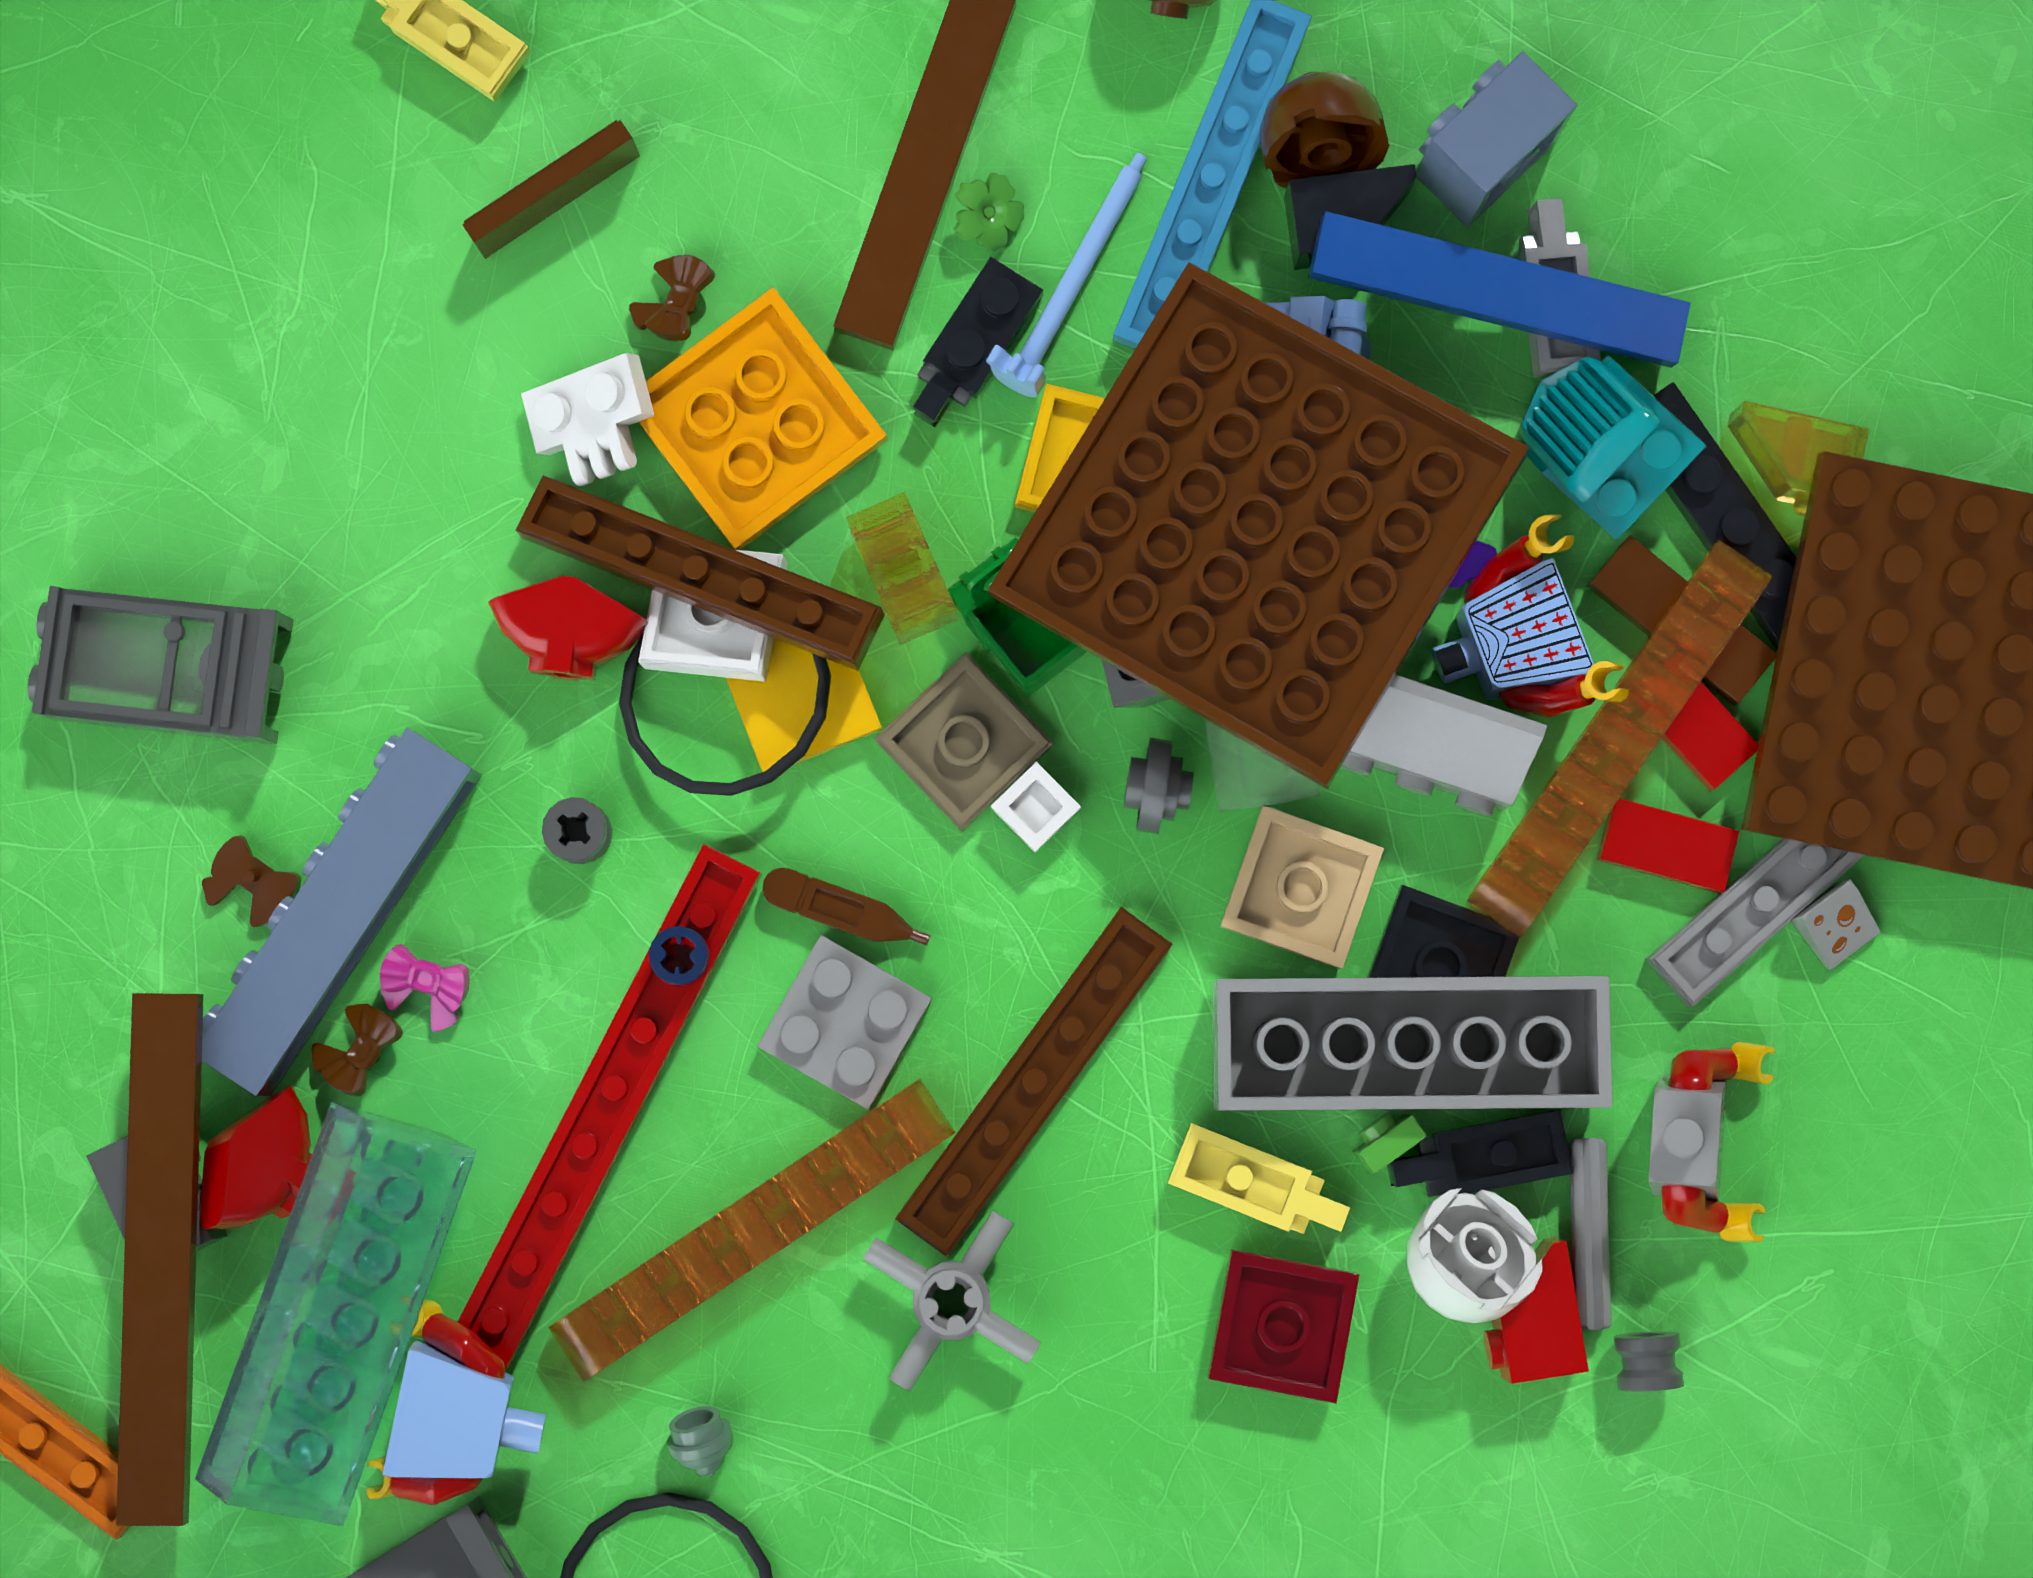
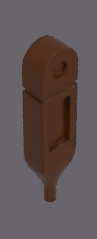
M777 868L768 873L763 881L762 889L765 898L777 908L794 914L799 913L802 917L874 942L910 939L924 945H928L931 935L913 929L887 904L817 878H809L808 875L788 868Z

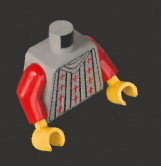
M1738 1041L1734 1043L1731 1049L1686 1050L1679 1053L1672 1060L1669 1075H1660L1654 1092L1649 1184L1653 1196H1660L1662 1199L1663 1214L1674 1224L1719 1233L1725 1241L1761 1242L1764 1239L1763 1235H1756L1751 1225L1753 1214H1765L1763 1205L1760 1203H1723L1719 1201L1727 1080L1738 1079L1761 1084L1771 1083L1774 1075L1761 1073V1062L1767 1053H1775L1773 1047Z

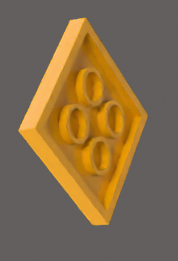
M774 287L649 378L646 384L655 416L638 422L734 550H742L888 441L886 433Z

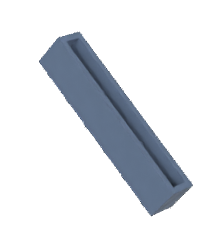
M408 727L401 737L394 734L382 746L374 761V767L379 769L365 791L361 788L356 789L345 802L338 816V820L343 825L330 845L322 842L310 855L303 868V874L308 878L295 898L291 896L285 897L273 911L267 923V928L272 930L270 936L259 952L255 950L248 952L235 969L231 982L237 986L223 1007L219 1004L214 1005L203 1018L202 1061L255 1096H272L482 776L478 771Z

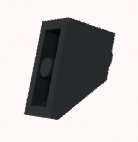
M1415 164L1289 180L1284 195L1294 270L1310 268L1320 218L1325 211L1384 226L1409 194L1416 179Z

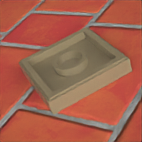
M967 652L874 738L875 742L961 832L1054 745L1043 731Z

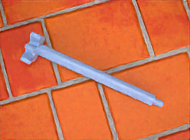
M1136 153L1130 165L1123 166L1020 354L1015 353L1012 357L1003 348L995 345L986 362L990 365L994 376L1013 391L1027 397L1036 398L1045 384V368L1039 365L1142 179L1140 171L1147 160L1143 154Z

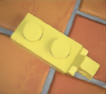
M374 0L387 9L380 19L391 28L395 35L494 102L498 100L531 53L529 46L463 0Z
M1193 1123L1189 1126L1168 1180V1184L1288 1232L1292 1229L1304 1234L1309 1220L1341 1232L1350 1211V1207L1319 1195L1325 1180L1311 1175L1312 1171Z

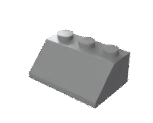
M1396 675L1340 768L1370 776L1372 768H1376L1397 775L1394 784L1402 789L1431 796L1433 788L1457 795L1456 806L1477 814L1492 816L1494 808L1503 811L1514 804L1543 740L1547 725Z

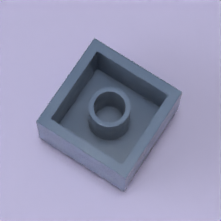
M1523 51L1507 66L1500 60L1491 65L1473 85L1472 89L1475 93L1468 99L1463 109L1461 110L1455 103L1450 105L1428 128L1427 132L1430 136L1419 148V151L1424 156L1416 172V177L1467 228L1556 143L1577 107V104Z

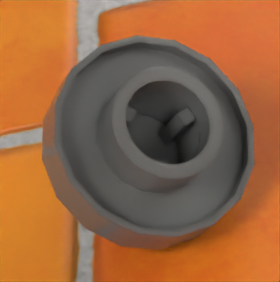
M1150 738L1146 759L1131 757L1124 807L1138 809L1136 831L1159 834L1162 819L1174 821L1176 809H1189L1194 772L1182 771L1183 758L1171 756L1173 741Z

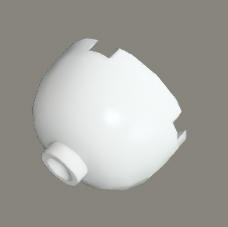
M1462 1188L1449 1190L1433 1201L1421 1214L1407 1242V1265L1410 1278L1416 1292L1426 1304L1448 1319L1465 1323L1496 1320L1520 1304L1536 1287L1542 1273V1259L1536 1264V1254L1532 1247V1244L1537 1240L1532 1225L1516 1206L1497 1194L1485 1190H1480L1476 1195L1468 1193L1457 1194Z

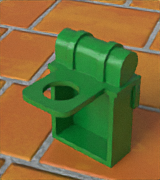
M1015 537L1002 548L998 546L991 551L992 555L969 573L965 571L958 577L959 581L945 590V592L961 612L967 627L988 653L992 651L1029 697L1087 651L989 594L988 589L1018 541Z

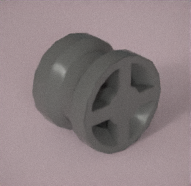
M570 797L558 801L548 810L543 819L542 835L545 845L554 855L570 863L587 864L596 861L605 854L611 843L612 827L608 816L601 808L584 798ZM587 815V817L584 820L573 821L575 819H583ZM566 828H567L568 839H567L566 842L564 843L565 839L567 838V836H566Z
M1657 1331L1614 1336V1348L1622 1356L1623 1370L1617 1375L1619 1390L1660 1391L1684 1386L1683 1372L1675 1364V1352L1680 1348L1679 1333Z

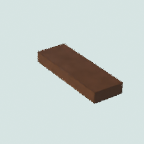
M615 120L464 220V224H462L464 229L486 259L640 157L633 137L621 120Z
M1631 535L1625 538L1586 586L1669 654L1673 655L1676 653L1695 675L1734 706L1741 702L1776 658L1777 653Z

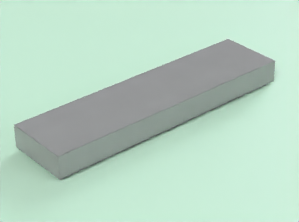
M1782 838L1725 888L1724 893L1716 896L1645 960L1687 1007H1693L1864 855Z

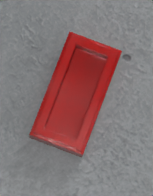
M1676 653L1671 655L1645 678L1626 698L1631 706L1709 791L1715 790L1757 752L1758 743Z
M1616 797L1612 799L1597 860L1720 894L1725 892L1740 831Z

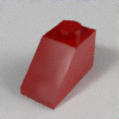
M1548 1238L1540 1242L1534 1252L1536 1254V1264L1542 1259V1273L1534 1291L1508 1313L1496 1320H1492L1493 1330L1484 1331V1345L1490 1369H1500L1501 1378L1511 1384L1589 1372L1568 1246L1565 1240Z

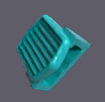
M1609 355L1601 362L1596 358L1584 357L1541 379L1520 428L1523 440L1526 442L1525 445L1529 447L1527 457L1616 540L1706 447L1700 438Z

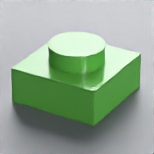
M1387 1112L1359 1132L1360 1137L1365 1143L1352 1152L1368 1173L1376 1174L1426 1138L1427 1135L1412 1115L1403 1114L1398 1119H1395L1391 1112Z

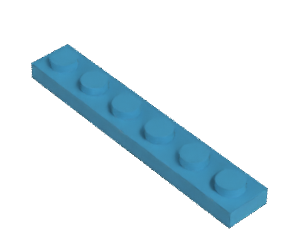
M1273 0L1250 1L1113 334L1114 341L1136 349L1188 262L1207 272L1209 271L1260 147V125L1269 100L1287 81L1309 27L1311 15Z

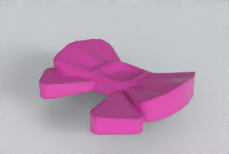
M397 944L388 952L381 965V992L390 1010H395L413 990L430 994L431 1029L434 1032H439L454 1025L459 1020L460 1016L456 1010L461 1007L469 991V969L464 964L442 967L439 964L423 959L418 960L406 946Z

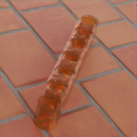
M1717 540L1613 689H1628L1629 694L1627 698L1621 702L1604 701L1474 887L1467 902L1518 937L1523 936L1765 590L1772 578L1771 574L1722 541Z
M919 1079L549 1326L548 1329L581 1380L585 1382L956 1132L922 1080Z

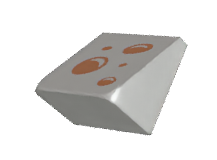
M1850 879L1838 882L1790 920L1827 970L1834 968L1881 933L1859 890Z

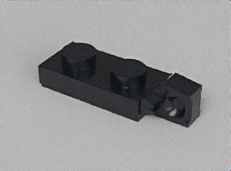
M990 256L923 359V366L917 376L926 382L927 385L913 406L915 410L914 415L935 428L953 400L966 407L972 397L976 399L993 374L990 365L986 362L995 345H998L1006 352L1008 351L1041 300L1043 289Z
M1551 1110L1431 1133V1137H1426L1417 1143L1419 1155L1398 1158L1387 1165L1391 1186L1401 1187L1425 1182L1428 1197L1443 1195L1453 1189L1462 1188L1457 1194H1470L1480 1190L1486 1191L1573 1174L1561 1110Z

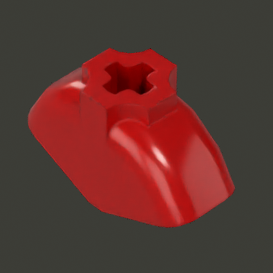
M570 576L550 579L497 596L488 601L501 632L530 657L528 670L533 674L559 679L595 680L597 666L603 665L630 650L643 634L645 625L648 622L631 609L578 578Z
M292 1085L278 1091L258 1104L210 1140L204 1151L200 1203V1224L203 1229L240 1228L271 1213L283 1219L292 1215L300 1202L310 1194L320 1174L317 1169L321 1159L309 1152L311 1140L308 1116Z

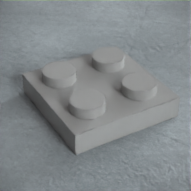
M820 935L757 1047L870 1110L933 998Z

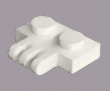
M624 353L521 393L536 454L552 455L564 450L570 475L577 486L582 487L592 483L595 475L600 479L614 475L616 467L621 471H625L636 466L637 458L628 426L655 416L639 355Z

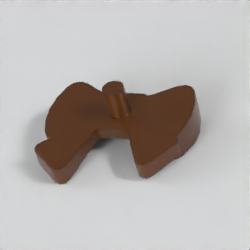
M691 255L672 256L654 264V270L668 283L671 289L665 303L633 302L629 305L634 325L639 330L643 331L648 328L656 336L669 341H684L690 337L691 326L689 316L696 310L699 292L715 278L713 269L701 259Z
M241 835L234 836L224 843L212 863L211 875L213 877H206L202 880L205 899L210 906L219 904L238 884L252 893L250 925L253 927L267 924L279 903L287 896L295 898L301 885V877L297 873L274 871L254 857L246 838Z
M369 1004L349 1005L345 1009V1014L357 1036L347 1052L320 1043H314L311 1048L314 1070L322 1073L325 1080L334 1088L356 1097L365 1093L368 1071L379 1061L383 1049L398 1041L403 1034L402 1028L397 1021Z

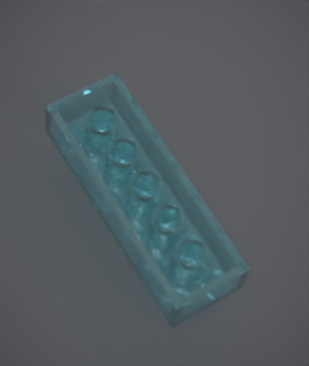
M331 1102L195 1480L224 1503L334 1525H344L476 1156V1149L441 1132Z

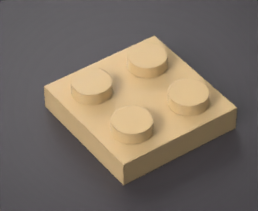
M1263 805L1220 927L1339 970L1343 969L1384 848Z

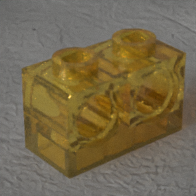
M905 492L846 517L850 533L899 645L957 621L954 603Z

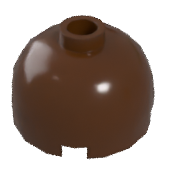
M1309 72L1281 87L1269 100L1260 125V144L1266 170L1269 168L1272 171L1274 182L1286 189L1289 180L1376 169L1384 161L1389 148L1382 111L1376 97L1355 77L1338 72Z

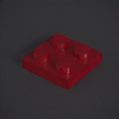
M1230 1249L1208 1368V1379L1337 1404L1360 1274Z

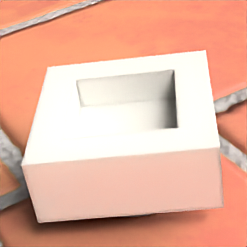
M1036 761L991 805V809L1036 853L1081 809V806Z

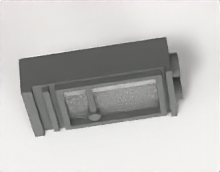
M50 586L48 601L42 603L37 615V634L42 640L39 665L33 666L28 679V696L30 701L33 702L32 713L59 721L277 744L279 732L265 726L269 691L280 692L284 682L283 667L273 663L277 631L292 632L294 620L277 610L261 608L260 610Z

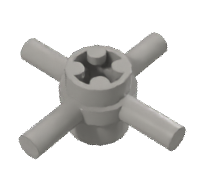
M992 1211L961 1262L943 1261L930 1267L928 1270L879 1238H875L863 1260L914 1292L913 1311L921 1325L889 1375V1379L894 1383L911 1391L942 1340H961L975 1332L1026 1364L1030 1362L1041 1342L990 1310V1290L983 1277L986 1269L1013 1228V1222ZM956 1282L967 1289L964 1294V1302L969 1308L964 1312L963 1317L953 1315L949 1318L938 1311V1303L932 1297L938 1287L943 1290H949L953 1288Z

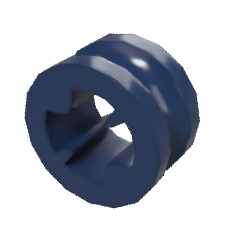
M676 926L665 929L655 937L651 943L649 959L653 971L662 980L677 985L691 984L702 977L708 968L710 952L703 936L690 928ZM674 938L681 945L684 944L685 938H688L696 947L689 955L695 965L684 974L680 967H676L673 974L664 965L670 957L665 946Z

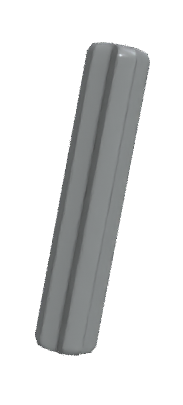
M1575 1138L1569 1143V1154L1573 1174H1570L1572 1275L1582 1330H1603L1611 1325L1607 1144L1600 1138Z

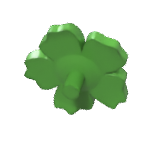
M990 173L986 183L982 180H974L971 183L960 184V189L955 194V197L964 207L970 209L960 210L956 213L957 223L954 227V232L959 234L961 240L971 241L977 238L979 246H985L994 252L1007 245V231H1016L1019 223L1024 219V204L1018 201H1010L1015 196V189L1010 185L1006 175Z

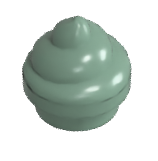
M702 1406L682 1412L669 1424L671 1435L668 1437L667 1445L670 1455L679 1461L683 1467L695 1470L700 1476L712 1477L724 1462L725 1455L732 1447L733 1434L730 1423L726 1419L721 1418L717 1408Z

